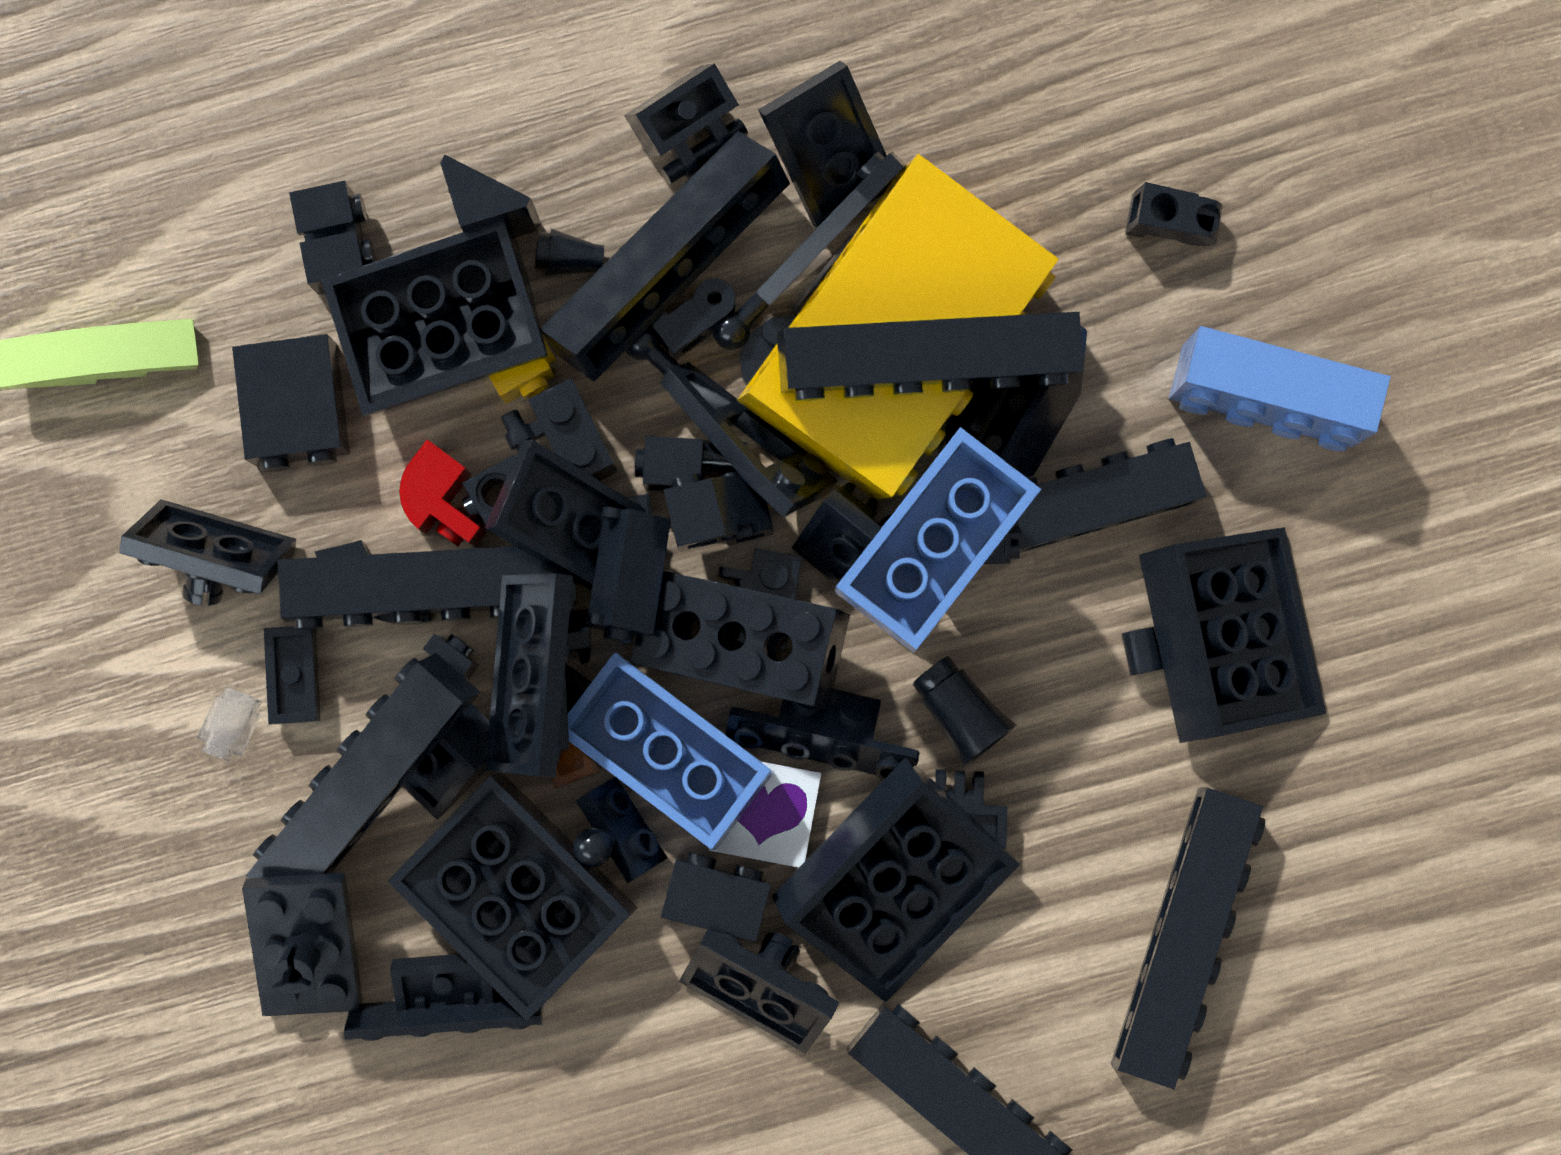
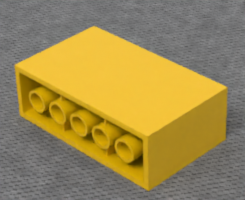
M918 153L893 179L788 328L1025 315L1026 313L1023 310L1034 297L1040 299L1053 283L1056 276L1050 271L1059 259ZM776 344L737 401L805 451L821 459L827 467L848 482L856 485V488L867 496L879 500L893 497L896 493L901 496L907 491L918 474L913 469L918 459L924 453L930 456L935 451L946 434L940 428L952 414L957 417L971 400L973 393L971 391L942 392V384L923 385V393L894 395L893 387L874 388V396L844 398V390L825 391V399L795 401V393H781L778 344Z

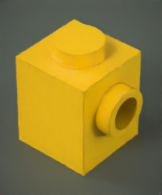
M545 339L548 357L489 376L505 404L520 396L527 400L549 387L547 381L555 376L548 364L554 362L556 358Z

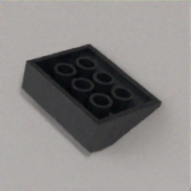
M504 219L321 280L364 417L548 357L528 274L515 233Z
M1285 527L1178 543L1139 555L1179 743L1214 738L1326 714Z
M905 757L772 895V898L785 925L884 1002H887L1020 866V863L935 781Z
M501 772L490 775L388 880L412 907L526 1021L544 1005L638 908L597 867H588L581 864L574 855L573 843Z

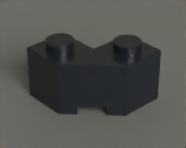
M737 471L701 480L700 474L679 477L672 480L673 488L663 490L679 552L727 541V545L730 546L774 535L767 501L750 487Z

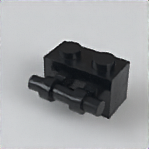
M715 63L699 66L624 115L648 156H662L671 150L674 160L661 168V172L669 184L674 183L683 176L687 178L692 177L700 169V165L708 161L737 131L744 135L748 134L746 126L739 118L727 126L724 125L720 118L739 106ZM706 128L709 137L690 149L685 140Z
M572 378L528 399L538 420L525 425L517 409L501 416V420L508 432L505 435V439L511 450L518 452L522 441L531 439L536 441L546 436L555 454L599 481L618 472Z

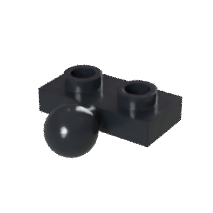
M617 777L612 778L576 800V803L592 826L582 830L576 836L573 843L574 855L581 864L588 867H597L607 862L611 857L626 882L630 883L667 859L656 837L650 831Z

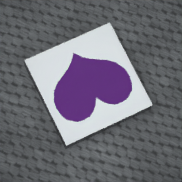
M762 762L774 771V774L717 850L709 848V851L799 868L806 859L821 773Z

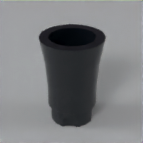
M949 656L938 661L913 683L915 689L924 697L921 702L932 714L949 739L963 767L993 747L1017 726L987 698L964 669H958Z

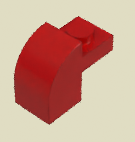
M429 440L424 442L403 472L399 489L403 511L409 521L424 534H427L435 522L439 520L441 523L436 528V531L459 547L465 540L473 547H476L486 532L450 505L451 501L464 486L463 482L467 481L472 474Z

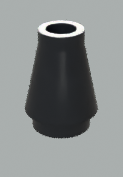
M552 228L550 233L539 231L534 269L544 270L546 275L596 273L603 265L604 245L594 244Z

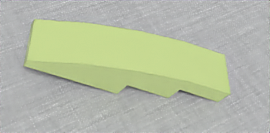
M193 319L87 327L0 340V390L96 384L98 379L146 377L148 372L197 369L199 365Z

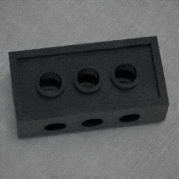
M663 570L653 635L636 636L630 663L828 710L850 614L832 607ZM699 618L700 630L692 639L690 629L693 622ZM744 628L746 640L743 646L737 650L735 647V637ZM791 638L793 644L792 652L787 659L782 661L780 647L785 640Z

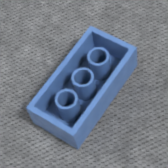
M1199 326L1182 345L1169 400L1180 402L1179 408L1190 413L1205 415L1208 413V410L1226 414L1225 420L1235 425L1253 427L1254 422L1273 427L1272 433L1280 437L1300 439L1301 435L1319 439L1318 445L1320 447L1334 451H1346L1347 447L1352 448L1377 433L1391 376Z
M960 427L835 588V593L914 653L1041 489Z
M616 652L610 657L568 713L569 741L711 850H717L774 774V771Z

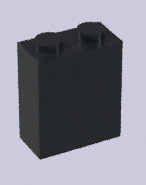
M328 334L232 346L244 458L246 461L256 467L260 466L262 472H278L289 469V462L308 460V465L322 466L336 463L337 456L350 454L337 343Z

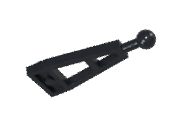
M893 151L885 158L879 152L876 153L856 173L863 181L736 313L730 312L728 316L713 328L714 340L720 347L727 350H736L744 346L750 336V325L900 172L906 164Z
M649 326L625 351L633 359L648 360L664 375L660 382L661 385L747 484L783 517L828 495L838 482L827 471V467L821 459L808 454L799 445L737 401L736 397L690 362L680 365L660 346V337L653 327ZM736 426L780 461L765 467L730 427Z

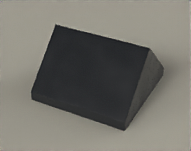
M447 155L443 156L440 164L459 225L463 232L500 219L506 221L514 231L516 238L538 230L541 221L530 197Z

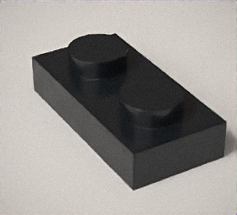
M294 626L263 628L268 724L320 722L316 629L294 630Z

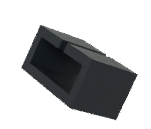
M345 180L289 192L297 234L299 236L304 235L305 241L300 242L299 245L307 283L317 294L325 293L321 282L322 279L376 261L370 238L364 240L360 223L367 221V213L362 195L360 193L354 194Z
M692 852L688 853L687 860L676 859L661 918L707 930L710 928L718 933H726L737 938L756 942L771 882L762 880L764 871L738 864L735 865L734 873L715 868L717 859Z

